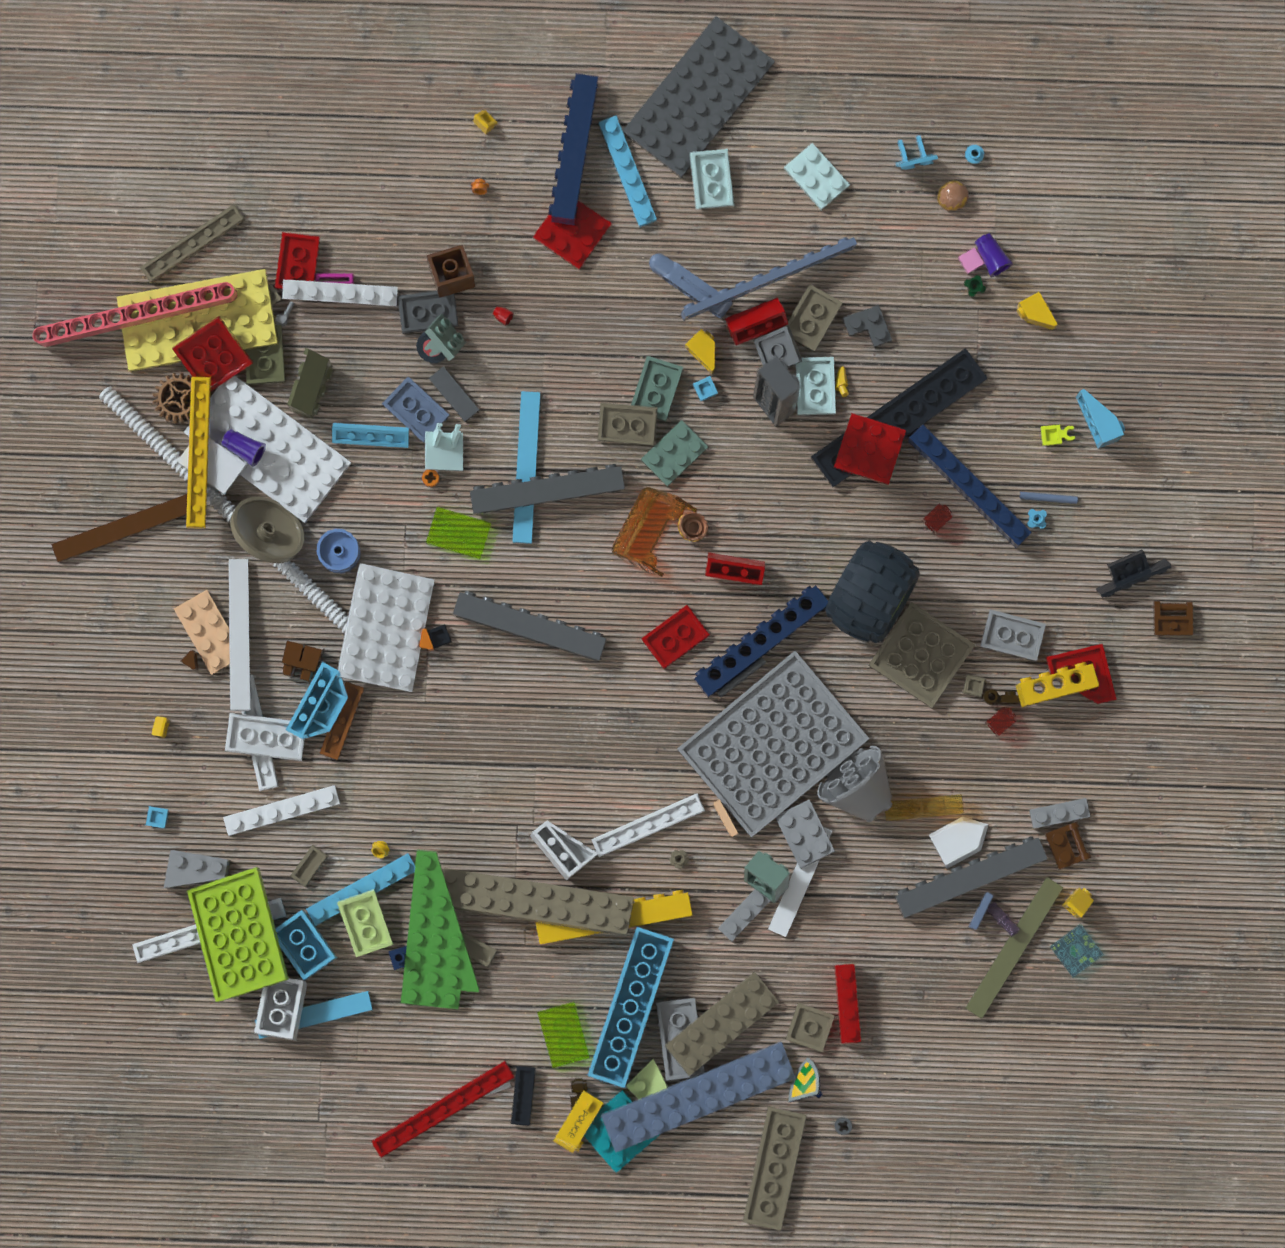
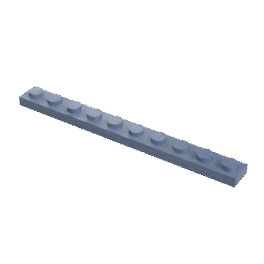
M845 237L839 240L837 245L832 247L831 244L826 245L818 253L810 252L799 261L793 259L787 262L785 267H774L766 275L758 274L752 278V281L747 283L746 281H741L733 289L725 288L719 291V295L714 297L711 295L706 296L697 304H694V302L684 306L681 317L683 321L839 256L853 250L857 242L854 237L851 239Z

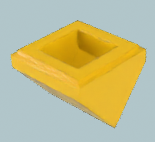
M486 110L475 114L473 122L485 135L498 123Z

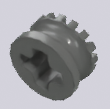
M841 1117L835 1121L834 1128L838 1134L846 1135L851 1132L852 1123L849 1119ZM847 1121L846 1126L848 1130L843 1129L842 1132L839 1131L840 1126L838 1123Z

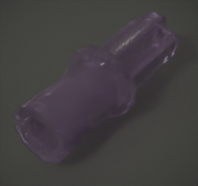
M995 902L989 905L987 911L997 921V925H1001L1010 937L1015 936L1020 931V928L1009 918L1010 915L1005 914Z

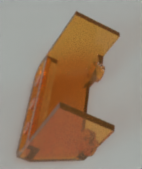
M651 487L644 488L640 492L612 546V553L646 572L663 577L664 573L655 568L657 556L652 553L669 520H678L683 515L685 509L695 513L698 509L676 495Z

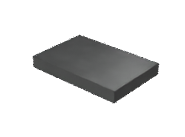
M437 291L397 296L402 334L426 331L441 314L450 320L453 327H459L455 294L439 298Z

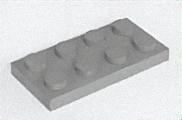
M695 998L656 1003L666 1081L695 1077L705 1073L703 1065L692 1075L688 1076L664 1046L697 1019Z

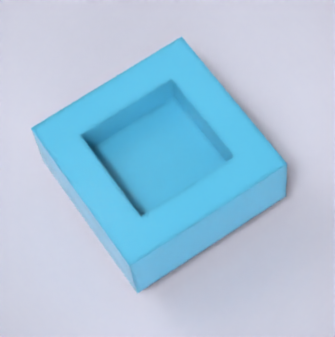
M710 376L693 383L700 402L718 394Z
M149 806L146 825L166 829L169 810Z

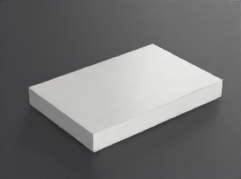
M209 438L207 484L225 495L247 463ZM189 446L177 461L178 464L187 470Z

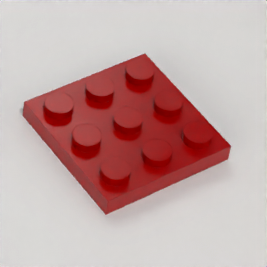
M578 200L574 225L552 222L551 215H548L534 234L533 239L580 270L612 223Z
M220 316L172 348L192 377H211L210 392L253 363Z
M851 413L834 468L889 485L906 430Z

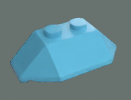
M324 662L321 663L286 731L301 739L331 731L348 699L342 677H340V671Z

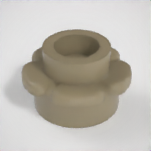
M675 850L671 853L670 863L675 868L681 869L684 865L688 864L689 858L684 850Z

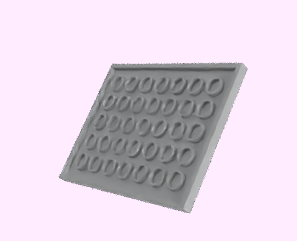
M794 651L677 748V750L752 838L868 741L869 737L799 654Z

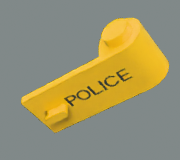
M583 1091L553 1142L572 1154L574 1151L579 1152L584 1143L581 1139L603 1105V1102Z

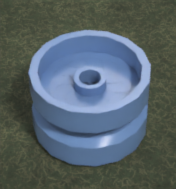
M344 529L327 531L317 543L316 552L320 562L327 570L333 573L343 574L349 572L357 566L360 560L361 549L358 541L350 532ZM337 548L342 549L341 553H335V551H337Z

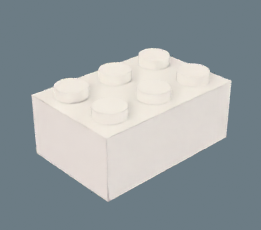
M289 979L263 988L254 1033L296 1041L307 983L301 980Z

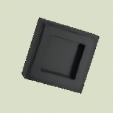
M445 624L427 631L434 649L452 643Z

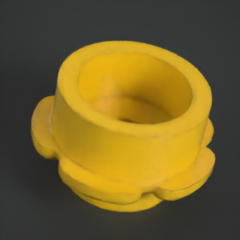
M377 841L372 844L371 852L376 858L382 859L388 856L390 849L386 842Z

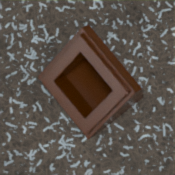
M190 650L180 662L194 671H198L197 652Z

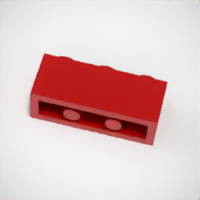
M778 297L725 318L729 334L736 346L789 325L785 310Z
M708 552L705 576L762 585L765 561Z

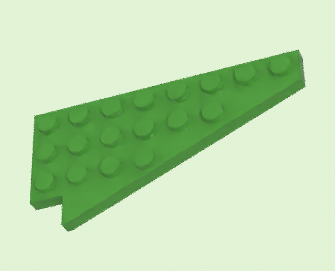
M417 849L401 1003L459 1009L461 991L479 992V985L437 851Z

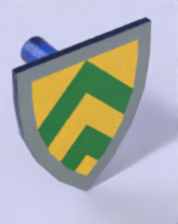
M807 1057L795 1074L796 1079H793L791 1083L789 1103L813 1096L817 1098L822 1097L819 1070L816 1064Z

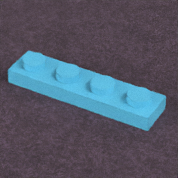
M333 423L332 443L408 448L409 428Z

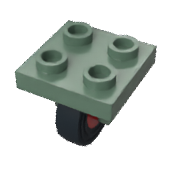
M441 314L420 335L416 348L420 357L426 362L439 363L445 358L449 361L452 360L466 342L463 336L454 329L450 320Z

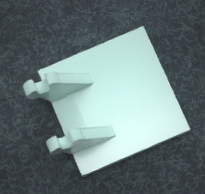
M437 423L434 432H425V470L463 471V433L459 431L461 424H456L452 433H446L441 430L442 423Z

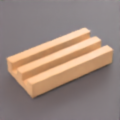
M719 799L713 803V806L730 837H734L738 832Z

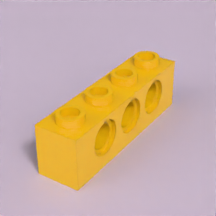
M1086 662L1076 664L1075 669L1068 670V667L1057 669L1056 674L1050 675V672L1039 674L1037 679L1032 680L1031 676L1020 679L1021 683L1016 685L1021 707H1026L1094 689L1099 684L1093 664L1087 665ZM1072 674H1075V675L1078 676V678H1079L1078 684H1075V683L1072 682V680H1071V675H1072ZM1054 679L1060 681L1061 686L1059 689L1053 686ZM1035 684L1042 686L1041 694L1035 691Z

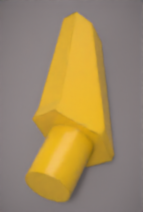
M843 366L838 370L835 390L840 391L842 397H846L849 395L846 388L848 382L845 367Z

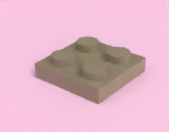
M798 1003L786 1040L823 1052L835 1015Z

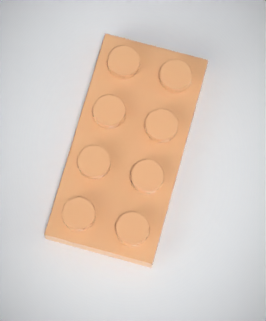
M205 590L177 606L174 610L210 674L214 675L230 665L229 626L208 590Z

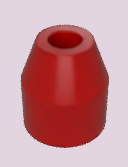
M496 307L493 311V316L505 326L511 322L514 315L513 312L503 307Z

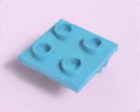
M919 135L916 136V141L921 157L908 160L903 141L898 140L902 161L895 162V165L901 167V169L908 170L915 168V164L918 163L922 166L933 164V160L938 159V157L934 154L926 155L921 136Z

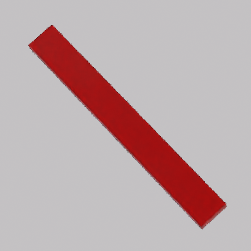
M503 1061L371 1142L380 1158L515 1078L506 1061Z

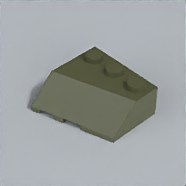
M305 348L304 354L307 357L305 362H302L299 366L298 376L300 379L295 380L287 405L292 412L313 419L314 414L317 415L320 410L321 404L318 403L320 398L326 394L327 386L325 385L327 379L330 380L332 378L334 369L328 358Z

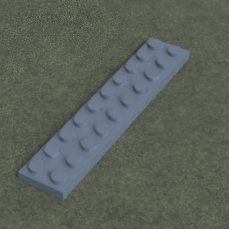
M780 1041L604 1113L601 1117L615 1152H618L796 1079L784 1046Z

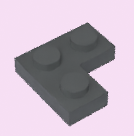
M879 305L843 318L849 337L868 331L874 348L892 341Z

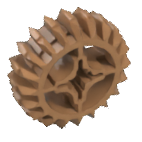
M173 373V379H170L166 375L167 381L164 383L163 380H160L159 382L162 386H155V389L159 391V393H153V397L158 398L153 400V404L158 405L155 411L160 412L159 416L161 418L166 416L165 420L167 422L172 419L173 424H177L178 419L181 424H184V418H187L190 422V407L187 409L186 401L191 398V389L179 391L175 385L183 384L191 388V376L188 375L184 379V374L180 373L179 378H177L176 373ZM170 388L171 395L168 399H166V402H164V395L166 391ZM175 392L180 395L182 406L177 402ZM178 406L182 412L174 413L166 408Z

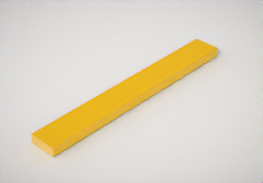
M191 377L186 528L206 529L211 377Z

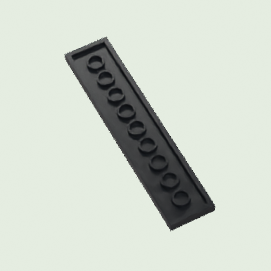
M964 348L866 418L906 430L905 438L988 378L968 350ZM845 433L811 456V459L832 488L852 475L851 473L834 468Z

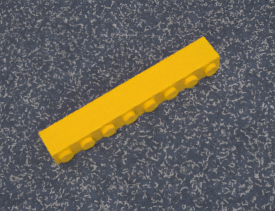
M684 890L673 891L672 896L665 897V894L662 893L653 895L654 899L646 900L645 897L634 899L635 903H633L629 928L692 916L688 893H684ZM536 922L540 945L603 933Z

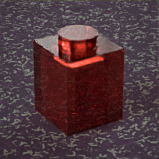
M939 503L923 518L922 522L935 535L952 519V511L945 504L942 506Z
M1002 707L985 724L998 737L1016 722L1014 719L1016 715L1009 707L1007 709Z

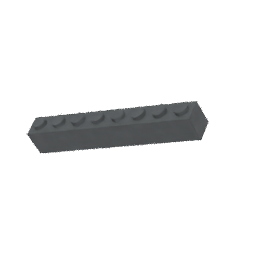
M616 464L605 465V469L598 470V467H591L586 469L587 472L579 473V470L568 471V475L560 476V473L549 474V478L541 479V476L531 477L530 481L522 482V479L512 480L509 485H503V482L493 483L490 488H485L484 485L475 486L470 491L473 515L622 491L625 489L621 466L617 467Z
M469 591L459 593L453 611V616L600 662L606 643V638H603L604 634L593 631L591 634L585 632L583 627L575 625L572 628L566 626L567 622L557 619L556 622L548 620V616L542 614L534 616L530 614L531 611L520 608L518 611L512 609L510 604L501 602V605L493 603L494 599L483 596V599L475 597V593Z
M1031 836L1023 839V844L1016 846L1015 843L1004 847L1005 851L999 854L997 851L989 853L985 860L980 861L979 858L969 862L970 866L962 868V865L951 869L952 873L946 876L944 872L933 876L934 881L929 883L926 880L916 883V888L910 891L908 887L897 891L898 895L895 896V900L902 917L906 918L1047 860L1048 858L1039 837L1034 839Z

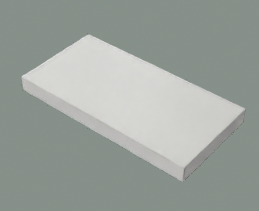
M230 713L225 752L302 761L305 739H301L286 731L290 720Z

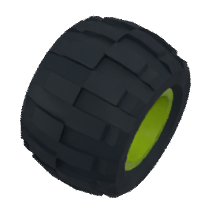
M870 540L862 543L844 569L826 606L827 617L831 618L832 623L842 632L864 642L872 641L876 644L883 641L901 614L920 575L919 568L913 565V561L905 553L891 545L878 541L873 543Z

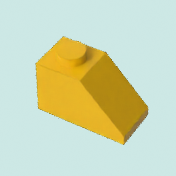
M1040 292L1022 300L1017 305V312L1020 318H1024L1027 323L1051 330L1057 327L1058 324Z
M700 329L685 344V348L712 375L715 370V342L713 341L715 338L709 331L704 332Z
M1077 888L1062 906L1075 918H1081L1094 900L1091 898L1092 894L1087 889Z

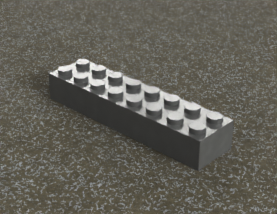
M778 356L758 369L753 398L775 427L794 414L801 388L799 385L801 382L795 374H790L788 364L783 358L779 359Z

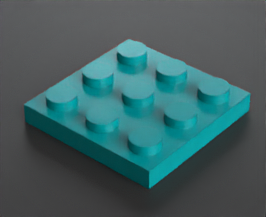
M623 1090L598 1111L584 1134L585 1138L615 1173L659 1136H654L615 1152L601 1115L632 1102Z

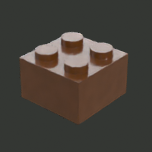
M463 245L426 255L428 267L439 298L476 287L474 275Z

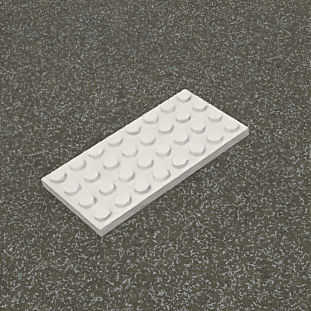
M236 376L221 384L210 397L209 438L221 445L226 432L232 429L235 432L238 431L247 437L265 443L266 449L258 464L252 467L247 463L240 475L271 499L279 502L285 509L306 524L352 463ZM190 425L184 431L187 436H189Z

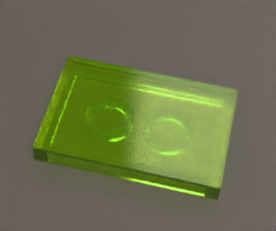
M436 507L426 544L481 560L492 523Z
M575 1001L537 1012L552 1068L590 1058Z

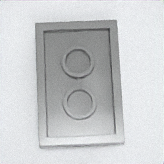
M989 610L980 647L1036 662L1046 624Z
M810 799L776 817L800 869L835 852Z

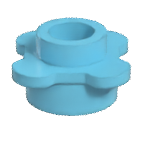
M1029 510L1028 527L1045 528L1047 512L1045 510Z

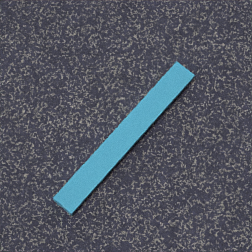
M521 391L516 480L522 479V482L530 481L531 477H536L540 392ZM534 505L514 508L513 543L532 544Z

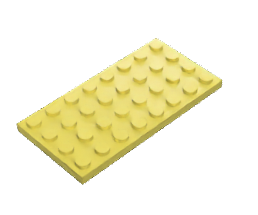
M262 269L118 296L117 303L119 308L223 282L232 284L237 290V298L233 302L123 328L122 334L128 371L180 363L181 360L172 350L173 346L218 316L221 317L244 350L278 344L266 270ZM231 288L225 289L223 296H229L232 292ZM213 293L206 294L205 301L211 300ZM194 297L188 298L186 304L192 305L195 301ZM176 302L169 303L168 309H174ZM151 307L150 314H155L158 307ZM134 311L131 314V318H137L139 316V311Z

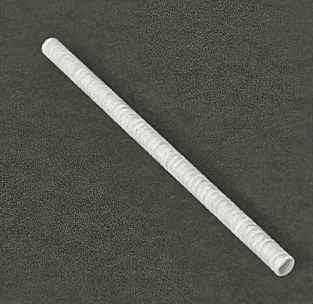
M111 386L105 388L101 392L99 399L104 400V403L108 404V407L112 408L113 412H117V416H121V420H125L124 423L126 425L129 424V427L133 428V431L137 432L139 437L142 436L141 439L143 441L146 440L147 445L150 444L151 449H155L154 452L159 453L158 455L163 457V460L167 461L168 465H172V469H176V473H180V477H184V480L188 481V470L177 463L181 453L179 451L176 452V448H172V444H168V441L163 439L162 435L159 436V432H155V428L151 427L150 423H146L147 420L142 419V416L138 415V412L134 411L133 407H129L130 404L128 402L125 403L126 400L124 398L121 399V395H117V392L113 391ZM207 484V502H210L209 504L214 506V509L218 510L219 514H223L222 517L227 518V522H230L231 515L236 506L234 504L231 505L232 502L230 500L227 501L226 496L223 497L222 493H219L215 488ZM294 562L274 563L273 566L275 568L278 567L277 570L279 572L282 571V575H286L287 580L290 579V582L295 584V587L299 588L300 592H304V596H308V600H312L313 605L316 604V608H320V611L324 612L326 617L329 616V620H333V624L338 625L337 628L342 629V633H345L348 621L347 613L345 611L342 612V608H338V604H334L333 599L330 600L329 596L325 595V592L321 591L320 587H316L317 584L315 582L312 583V579H308V575H304V571H300V568L295 566Z

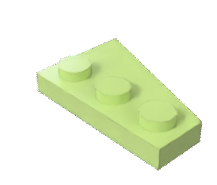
M653 1058L626 1087L638 1099H641L667 1088V1085Z

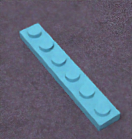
M617 116L600 121V129L638 226L642 227L657 221Z
M408 853L308 907L306 910L314 925L317 926L341 913L337 904L338 901L373 889L377 893L414 873L415 864Z

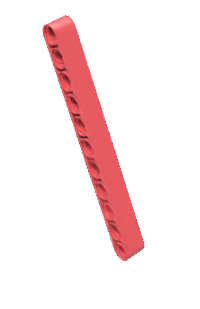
M228 282L218 283L40 326L33 331V339L43 347L65 343L230 303L237 298V290ZM231 288V294L223 296L224 290ZM213 293L212 299L205 301L206 294ZM190 297H194V303L192 305H187V299ZM176 302L175 308L169 310V303ZM157 306V312L150 314L151 307ZM138 310L139 316L132 319L131 314ZM116 315H120V321L113 323V318ZM102 319V325L95 328V322ZM79 324H83V325H84L83 330L80 331V332H77V331H76L77 326H78ZM65 328V334L59 337L58 331ZM42 333H47L46 339L40 341V335Z

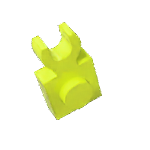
M1060 425L1041 426L1042 446L1061 445L1062 439L1073 441L1075 436H1068L1067 431L1073 430L1074 426H1067L1064 430H1061Z

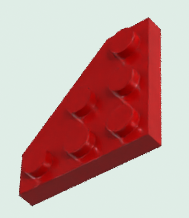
M1103 644L1046 657L1050 675L1056 674L1057 669L1068 667V670L1075 669V665L1079 663L1093 664L1099 686L1078 693L1095 704L1117 700ZM1072 674V675H1071V680H1072V682L1075 683V684H1078V682H1079L1078 676L1075 675V674Z

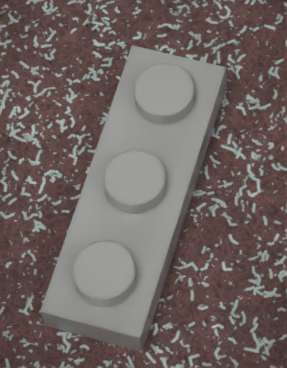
M1086 798L1029 810L1033 829L1090 817Z
M754 889L718 929L732 942L771 900Z

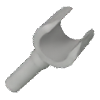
M291 301L284 315L277 314L276 325H287L288 316L295 304Z

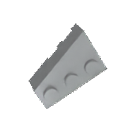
M170 850L164 888L213 882L228 877L231 860Z

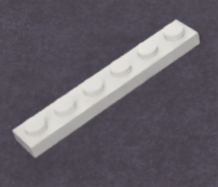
M283 280L282 299L397 306L398 287Z
M334 785L225 816L223 819L227 834L231 836L340 804Z

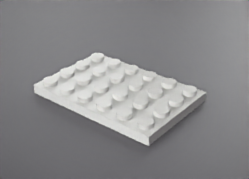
M359 564L338 665L340 677L412 692L421 650L419 647L421 633L426 625L434 579Z

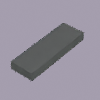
M444 366L429 377L432 384L464 422H467L480 411Z

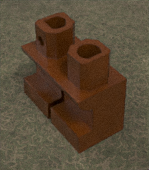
M287 640L282 664H284L283 675L293 677L295 669L299 668L302 669L300 679L311 682L314 673L318 671L324 651Z

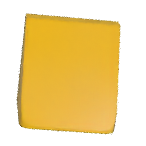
M157 716L154 721L152 735L165 738L170 720Z

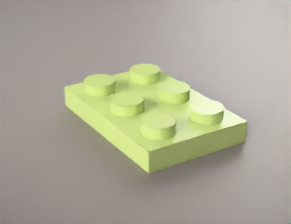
M374 889L337 902L356 957L393 945Z

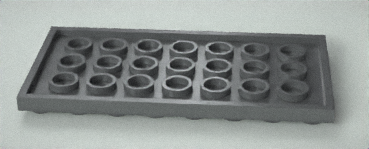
M715 16L622 132L682 179L691 167L690 153L704 151L775 64V61L719 17Z

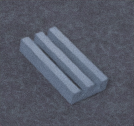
M985 892L968 926L973 930L978 929L994 897L992 894Z

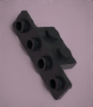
M1139 550L1107 564L1113 581L1096 588V591L1102 598L1111 597L1119 590L1129 589L1133 584L1145 582L1156 574L1160 575L1167 572L1172 566L1166 559L1149 565L1145 552Z

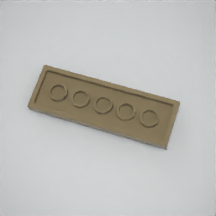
M753 972L664 1046L685 1073L690 1076L779 1002L759 976Z
M768 1106L743 1222L781 1231L806 1120L805 1114Z

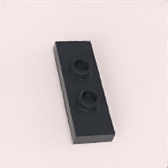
M516 1066L511 1125L530 1126L536 1067Z

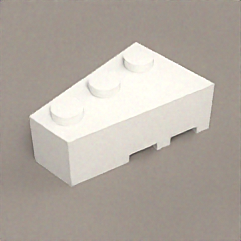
M545 821L530 835L566 881L599 854L579 840L577 841L569 836L568 833L549 821Z

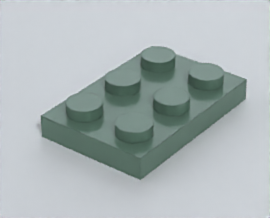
M647 356L631 405L658 407L657 419L666 422L683 367Z
M681 420L641 458V461L668 487L708 449V446Z

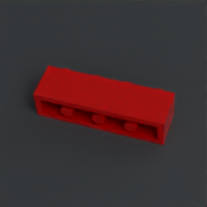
M855 964L834 965L840 1043L861 1042Z

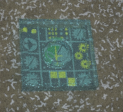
M1081 924L1049 946L1072 978L1104 955Z

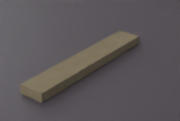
M233 204L140 268L152 284L243 223L245 219L235 204Z

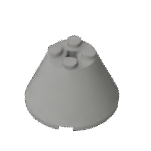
M870 746L869 750L861 748L854 751L826 775L828 777L824 784L820 783L817 791L818 797L823 802L867 822L873 821L880 812L886 811L892 806V795L883 753L876 746Z

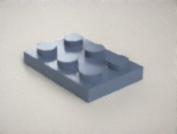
M407 377L382 403L389 412L404 426L409 428L423 443H425L426 431L434 432L437 423L443 424L450 417L410 377Z

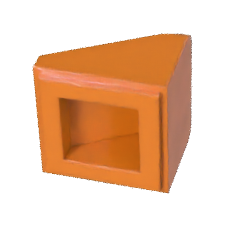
M423 628L419 647L424 650L434 651L427 629Z

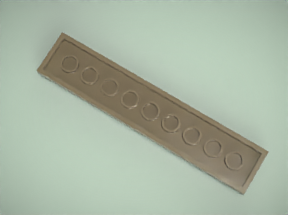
M443 868L455 910L627 936L634 897Z

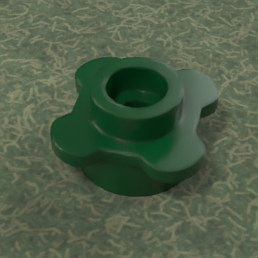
M979 275L964 281V286L967 287L970 297H974L977 293H984L986 290Z

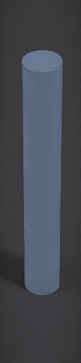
M1020 491V499L1071 504H1077L1078 496Z

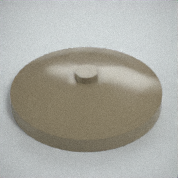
M265 497L247 498L237 505L231 515L230 526L234 538L247 553L259 560L269 563H285L295 558L303 547L304 531L300 521L275 500Z

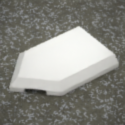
M961 817L929 834L947 869L981 851L989 824Z

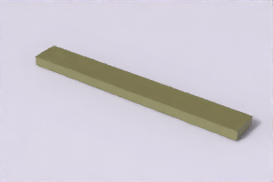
M1048 877L1045 878L965 1009L979 1018H983L1062 891L1063 887Z

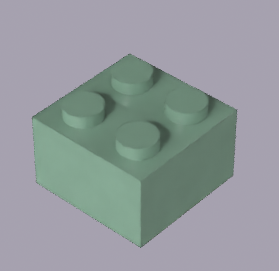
M758 851L744 867V881L773 903H776L789 887V870L783 864L778 865L774 862L768 853L763 854L761 851Z

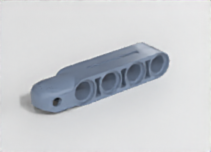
M657 253L650 258L649 266L655 274L696 303H700L701 299L711 295L714 297L719 295L716 289L665 255ZM733 302L725 303L709 310V312L722 319Z

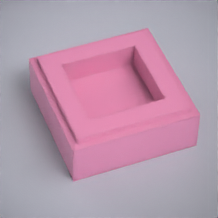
M975 248L958 257L967 274L984 265Z

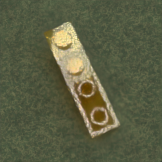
M958 794L891 801L892 806L885 811V818L887 822L964 814L963 796Z

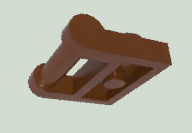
M1153 601L1154 636H1193V602L1160 603V601ZM1160 611H1186V616H1160Z
M1078 822L1045 833L1058 870L1091 858L1090 853H1087L1078 830ZM1071 830L1080 853L1078 857L1074 856L1065 833Z

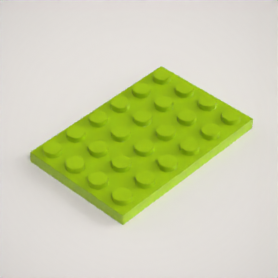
M259 867L187 890L215 1002H222L289 980Z

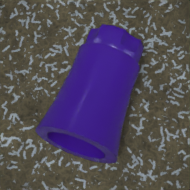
M991 233L983 235L975 241L977 250L987 267L990 277H995L1005 272L1013 265V262L1007 257Z
M232 429L226 432L221 442L222 446L245 460L252 467L258 464L266 449L265 443L247 437L238 431L235 432Z

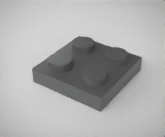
M789 326L754 340L763 365L776 356L779 359L783 358L789 367L802 362Z

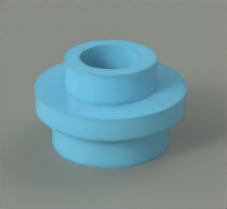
M971 145L966 149L965 158L968 162L977 164L982 161L984 151L980 146ZM976 151L978 156H972L971 152Z

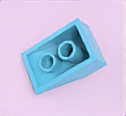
M1085 389L1080 390L1076 399L1097 448L1100 449L1119 441L1125 431L1122 421H1118L1111 411Z

